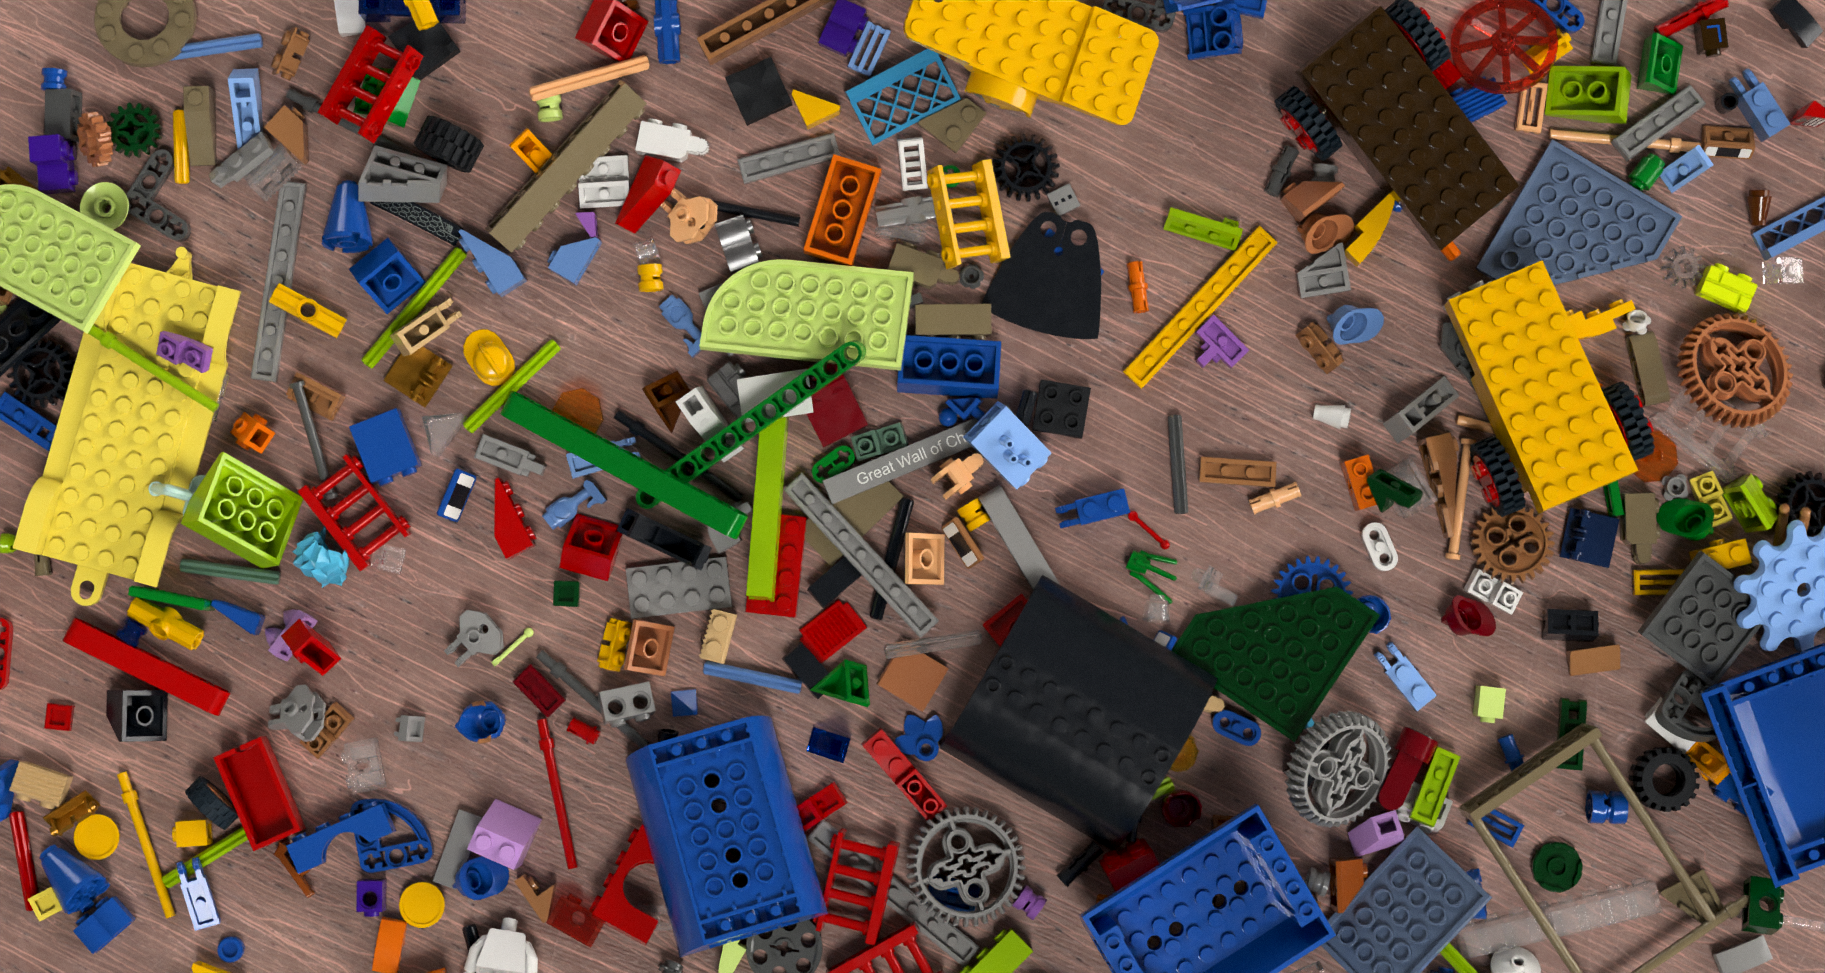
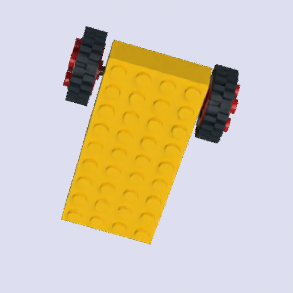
M1543 260L1451 298L1445 303L1444 307L1475 373L1471 378L1472 384L1496 437L1491 436L1470 445V456L1473 460V466H1471L1472 474L1483 487L1481 489L1482 496L1486 503L1492 504L1493 509L1498 515L1504 517L1523 509L1526 503L1524 493L1529 492L1538 514L1632 475L1638 471L1634 461L1654 453V438L1650 434L1653 432V426L1650 420L1643 414L1644 410L1638 395H1634V392L1624 382H1618L1601 389Z

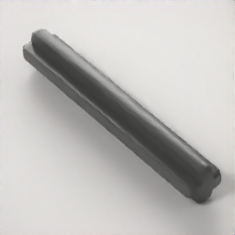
M1170 415L1168 416L1174 512L1175 514L1188 513L1182 416Z

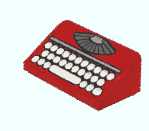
M1812 101L1797 111L1790 120V124L1818 127L1825 123V107L1817 101Z

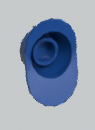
M483 856L468 860L459 868L452 887L458 889L467 898L481 900L496 895L505 889L509 880L508 867Z

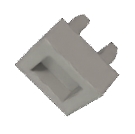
M401 715V717L396 718L395 722H400L399 732H394V735L398 737L399 741H423L425 717Z

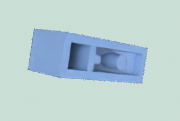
M258 68L233 69L228 77L238 150L263 131L262 95Z

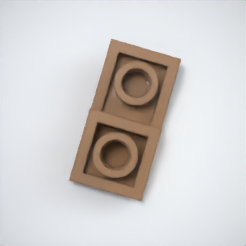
M335 702L325 712L324 728L315 740L308 742L301 740L299 743L319 759L355 718Z

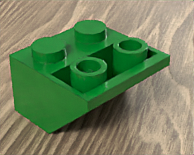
M376 67L388 74H391L394 70L389 68ZM366 74L363 79L362 89L379 96L386 83ZM414 77L411 78L386 124L405 127L420 80ZM356 98L353 112L367 117L373 105Z

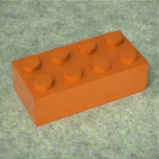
M833 154L803 249L804 254L838 265L853 266L882 175V169Z

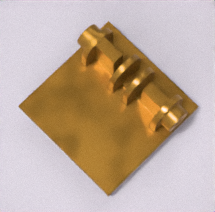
M421 347L411 355L403 356L401 353L383 381L426 408L453 366L425 347Z

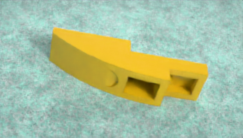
M1623 299L1615 301L1608 305L1610 309L1601 313L1600 309L1585 314L1587 319H1585L1582 311L1574 314L1571 309L1566 313L1578 339H1587L1616 329L1617 327L1613 319L1636 309L1632 300L1624 303Z

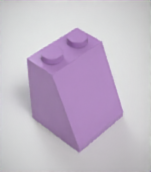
M495 799L477 825L467 850L515 870L522 866L542 819Z

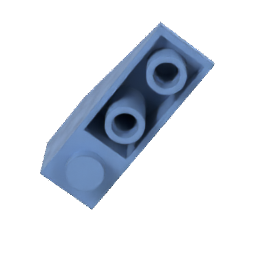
M462 229L458 231L462 238L458 239L466 252L471 250L475 257L472 262L479 273L484 271L489 280L485 283L493 294L498 293L503 297L527 282L521 270L510 256Z

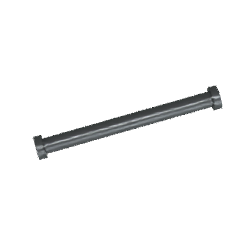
M304 380L289 384V387L294 391L320 481L323 483L330 475L303 389L305 383ZM334 488L330 489L323 495V500L338 497L337 491H334Z

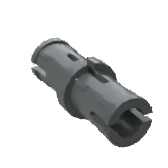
M1284 146L1277 164L1273 165L1271 169L1273 172L1264 189L1265 193L1273 197H1279L1286 179L1291 176V168L1299 154L1297 149Z

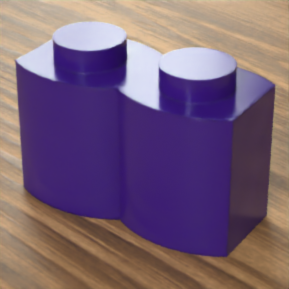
M837 0L819 39V46L844 57H847L849 52L853 54L859 41L855 37L859 30L864 31L869 17L866 16L867 10L847 0Z

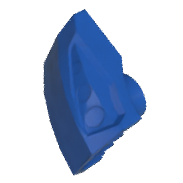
M1236 4L1203 6L1183 10L1188 33V60L1242 54V23Z

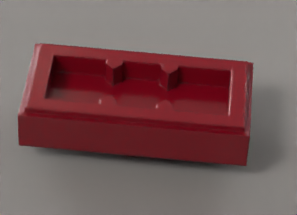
M532 664L513 681L518 689L547 718L566 701Z

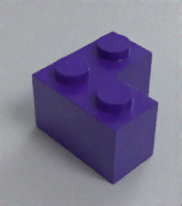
M59 134L29 136L30 162L37 166L39 191L44 194L76 192L75 185H78L79 178L77 170H74V160L77 159L75 145Z

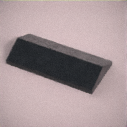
M21 297L0 315V377L58 324L61 319Z

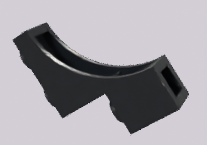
M629 508L626 509L616 530L700 571L707 562L712 547Z

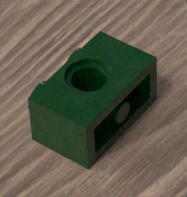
M1751 875L1743 883V895H1748L1749 900L1748 905L1742 909L1741 931L1773 935L1783 925V913H1780V904L1784 900V889L1781 886L1775 888L1771 878ZM1759 901H1764L1768 905V911L1760 907Z

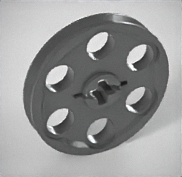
M809 919L797 923L793 930H786L783 927L772 930L771 937L767 939L761 938L759 934L748 937L746 955L753 972L772 973L775 967L781 966L786 969L787 973H814L822 956V939L819 931H815L816 925ZM812 933L816 938L815 944L811 947H805L801 942L803 934ZM783 941L788 942V947L799 950V952L791 950L787 951L786 955H782L780 949L770 945H782ZM759 949L764 950L768 956L767 961L762 964L756 963L753 959V953ZM800 958H806L810 961L811 968L807 972H800L797 969L796 962Z

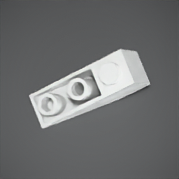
M703 386L694 388L676 401L689 423L705 441L729 425ZM731 433L725 435V441L728 445L733 446L735 444V437ZM742 445L722 459V461L726 462L745 448Z

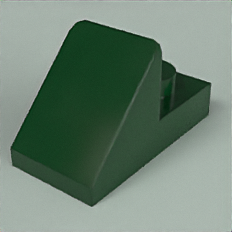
M1381 468L1367 478V483L1381 513L1393 506L1394 502L1399 506L1409 509L1422 498V490Z

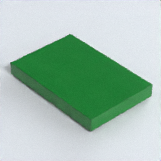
M144 586L129 587V596L198 610L215 611V608L211 606L212 600Z

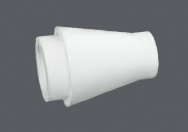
M1315 405L1313 419L1341 430V427L1348 428L1351 409L1345 408L1346 405Z

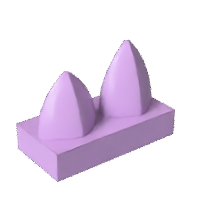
M301 610L283 611V619L286 626L284 630L278 628L265 629L266 640L270 646L268 651L287 662L292 656V651L281 635L299 618L311 628L318 622L311 615Z

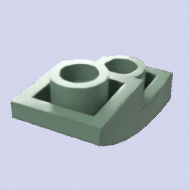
M902 422L851 437L858 461L893 452L909 445Z

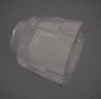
M1153 594L1145 601L1143 621L1152 623L1170 622L1169 602L1165 600L1164 595Z

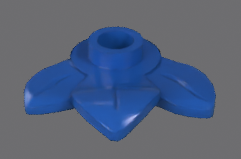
M907 715L904 722L905 735L895 739L897 747L904 754H915L922 761L933 760L939 751L937 742L943 736V726L940 718L934 715L925 723L917 716ZM927 743L931 746L929 753L922 752L921 747L923 744Z

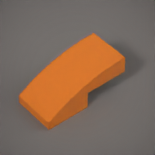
M382 917L372 971L381 973L399 972L401 953L407 929L406 921Z

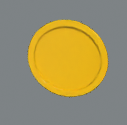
M95 814L78 823L74 831L75 847L81 855L91 860L107 858L116 850L119 843L118 828L113 820L105 815Z
M417 882L408 886L403 891L399 901L401 916L408 924L417 928H426L437 923L442 917L445 908L444 897L440 890L427 882Z

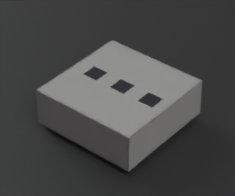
M1069 183L1046 195L1053 210L1060 216L1081 206Z

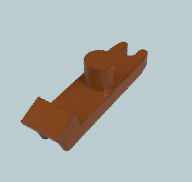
M280 841L273 855L279 858L307 898L311 897L315 892L304 878V875L310 870L298 874L293 861L287 854L288 849L286 846L288 844Z

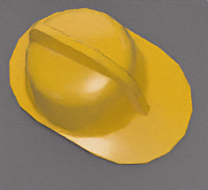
M487 329L477 330L466 338L463 345L464 356L481 381L491 386H500L513 376L515 361L502 340L494 332Z

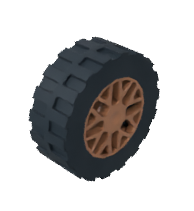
M199 776L185 790L186 795L198 810L223 830H226L238 818L232 801L205 777Z

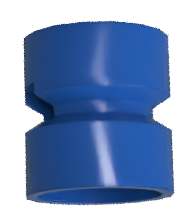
M1589 790L1587 792L1585 813L1588 823L1603 824L1605 820H1608L1610 824H1625L1627 822L1629 806L1627 799L1621 791H1610L1608 795L1601 790Z

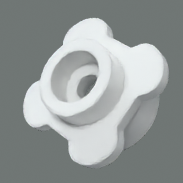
M1633 310L1627 313V320L1622 324V328L1626 331L1630 330L1633 333L1643 335L1647 332L1646 327L1651 323V318L1641 310Z

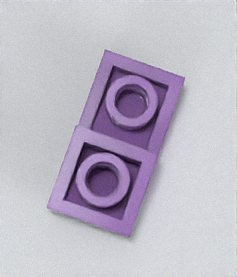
M162 331L160 332L156 354L175 365L183 362L195 370L204 373L209 371L213 348L194 339Z

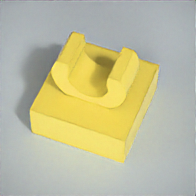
M52 887L28 898L39 922L62 911Z

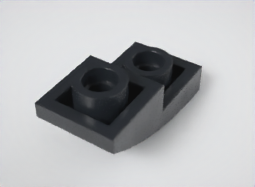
M1778 0L1769 9L1782 29H1789L1801 48H1808L1823 32L1817 21L1797 0Z
M844 557L816 580L807 591L824 609L862 575Z
M801 642L782 658L793 674L803 682L809 691L829 674ZM810 691L811 694L817 699H819L823 695L814 691Z

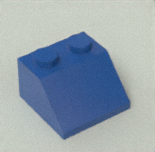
M386 238L349 269L357 282L386 314L390 313L426 283L389 238Z

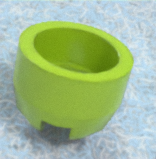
M1 533L0 553L9 554L17 550L13 549L15 535Z

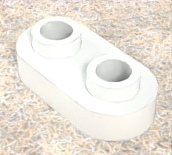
M1377 522L1367 524L1362 529L1361 539L1373 566L1380 571L1393 569L1398 562V555L1386 528ZM1371 531L1377 532L1378 537L1376 540L1370 538L1369 534ZM1381 554L1387 555L1388 561L1386 563L1380 561Z

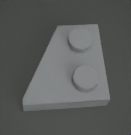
M1343 242L1337 244L1296 274L1300 299L1351 290Z

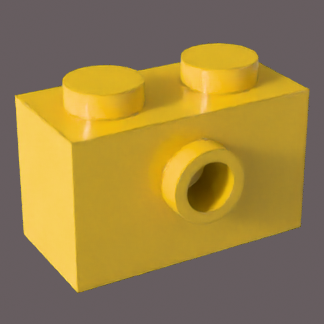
M1724 538L1710 541L1709 547L1689 552L1691 561L1700 550L1725 569L1752 563L1746 538L1725 542Z

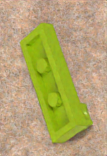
M1170 207L1163 230L1233 251L1236 250L1243 231L1242 228L1238 227V221L1225 217L1223 222H1219Z
M1437 746L1408 818L1431 828L1435 826L1461 756Z

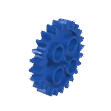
M1306 556L1305 563H1301L1296 558L1295 567L1287 563L1289 571L1286 573L1280 570L1279 573L1283 577L1282 580L1274 579V582L1279 587L1271 589V592L1277 594V597L1273 599L1311 592L1312 577L1316 574L1315 591L1320 590L1319 585L1324 579L1331 580L1333 587H1339L1349 595L1353 594V591L1346 590L1345 588L1351 584V581H1342L1346 573L1344 571L1336 573L1339 565L1335 564L1330 568L1329 559H1326L1321 564L1319 556H1316L1314 562H1311L1309 556ZM1304 575L1307 577L1308 585L1304 589L1295 587L1294 581L1297 576Z

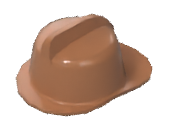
M1317 213L1309 216L1304 224L1297 227V230L1305 242L1307 252L1316 254L1329 251L1339 243L1343 242V245L1347 243L1354 231V222L1346 214L1327 216Z

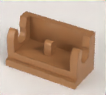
M296 372L291 383L304 380L305 385L303 389L309 409L334 421L346 397ZM289 387L286 393L288 395L287 398L297 403L294 391Z

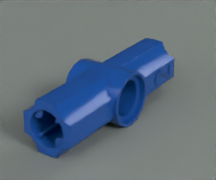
M655 0L654 30L658 42L659 64L681 62L679 44L681 24L680 15L677 13V0Z

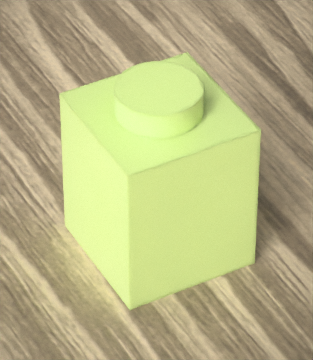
M1476 685L1473 716H1480V722L1495 723V718L1503 719L1506 689Z

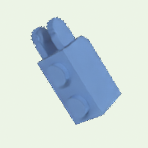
M1745 69L1742 71V75L1751 88L1750 91L1747 92L1737 77L1729 79V83L1738 97V108L1760 142H1763L1789 126L1790 122L1764 82L1760 84L1752 71Z

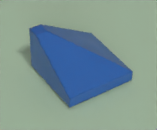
M696 689L671 691L673 717L698 715Z

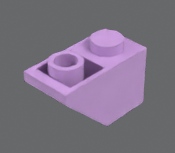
M1396 810L1371 817L1348 832L1355 857L1399 845L1404 841V833Z

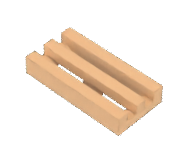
M1526 80L1521 82L1514 131L1533 132L1534 134L1541 133L1548 84ZM1527 87H1531L1526 123L1522 125ZM1536 88H1540L1536 124L1533 127L1531 123Z

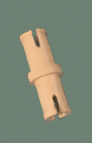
M1295 481L1276 490L1274 488L1269 489L1268 493L1248 501L1255 515L1274 506L1276 508L1281 507L1282 503L1301 497V493Z

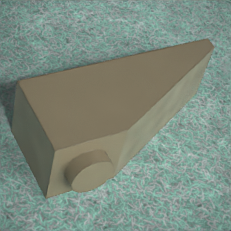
M184 86V118L190 166H217L215 91L209 86Z

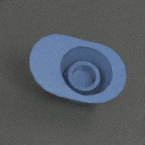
M1343 305L1334 314L1328 315L1327 321L1330 323L1334 342L1344 345L1365 342L1375 337L1383 326L1384 316L1377 308H1357L1352 305Z

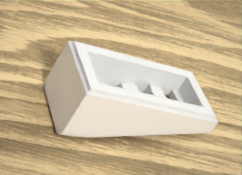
M923 138L897 139L903 191L928 188ZM917 146L918 150L904 152V147ZM919 156L918 161L905 162V157ZM920 166V171L906 172V167ZM921 176L922 181L907 182L908 177Z

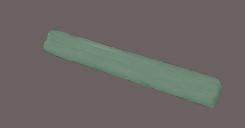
M182 559L180 562V571L185 573L275 585L279 584L281 573L273 570L191 559Z

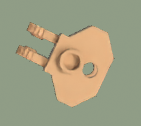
M673 188L671 196L678 201L675 207L666 200L660 205L668 213L667 217L670 219V236L676 242H684L685 244L702 241L717 222L718 205L711 199L701 196L689 199Z
M978 453L972 454L964 461H961L959 458L954 461L950 458L939 466L942 470L932 477L930 481L932 484H935L947 476L954 487L942 497L947 500L957 492L961 495L973 486L970 483L974 479L972 474L979 467L981 468L984 458Z

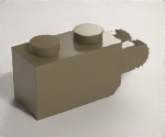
M903 242L902 245L897 243L888 270L914 272L913 284L929 290L936 287L937 282L949 284V286L958 284L959 273L955 269H946L943 260L940 258L941 254L931 250H927L926 253L918 251V246L908 242Z
M1655 493L1620 494L1624 515H1620V540L1625 545H1631L1634 563L1639 565L1647 564L1652 557V544H1656L1657 539L1660 538V525L1656 524V513H1659V500L1655 498Z

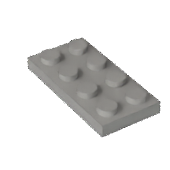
M727 557L708 559L701 571L684 562L626 568L631 619L732 607Z

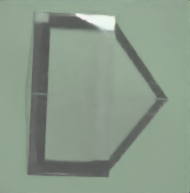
M453 413L422 416L430 452L433 456L439 458L463 426V422L468 418L466 415Z

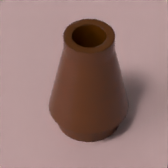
M1749 190V196H1746L1751 225H1766L1772 199L1770 190Z

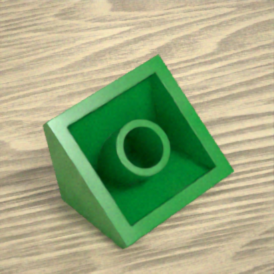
M1652 33L1647 37L1643 45L1637 89L1676 95L1683 45L1659 33Z

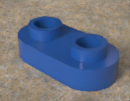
M1222 710L1219 713H1215L1212 718V727L1218 734L1242 745H1255L1261 738V729L1257 723L1234 712ZM1222 718L1228 719L1229 724L1227 727L1220 725ZM1246 728L1252 731V735L1249 738L1243 736V731Z

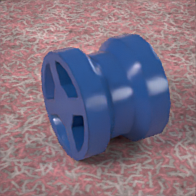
M42 68L41 74L44 77V82L41 83V90L67 89L64 80L67 77L68 71L59 68Z

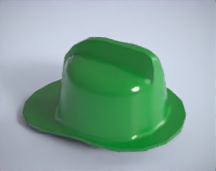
M1682 498L1672 499L1660 507L1659 513L1656 516L1657 524L1660 525L1663 531L1682 536L1690 541H1699L1708 534L1712 535L1714 533L1712 527L1713 509L1709 504Z

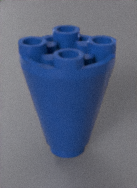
M56 845L46 848L39 857L60 906L67 914L79 910L82 913L88 911L94 905L93 900L99 894L104 893L110 886L103 874L66 850L58 848Z

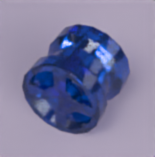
M127 616L124 620L125 625L118 629L115 634L129 645L137 647L140 637L146 635L148 629L138 621Z

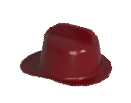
M1460 595L1453 597L1452 604L1447 607L1445 615L1441 618V623L1449 626L1451 631L1458 636L1475 634L1489 637L1496 629L1494 616L1488 607L1477 600Z

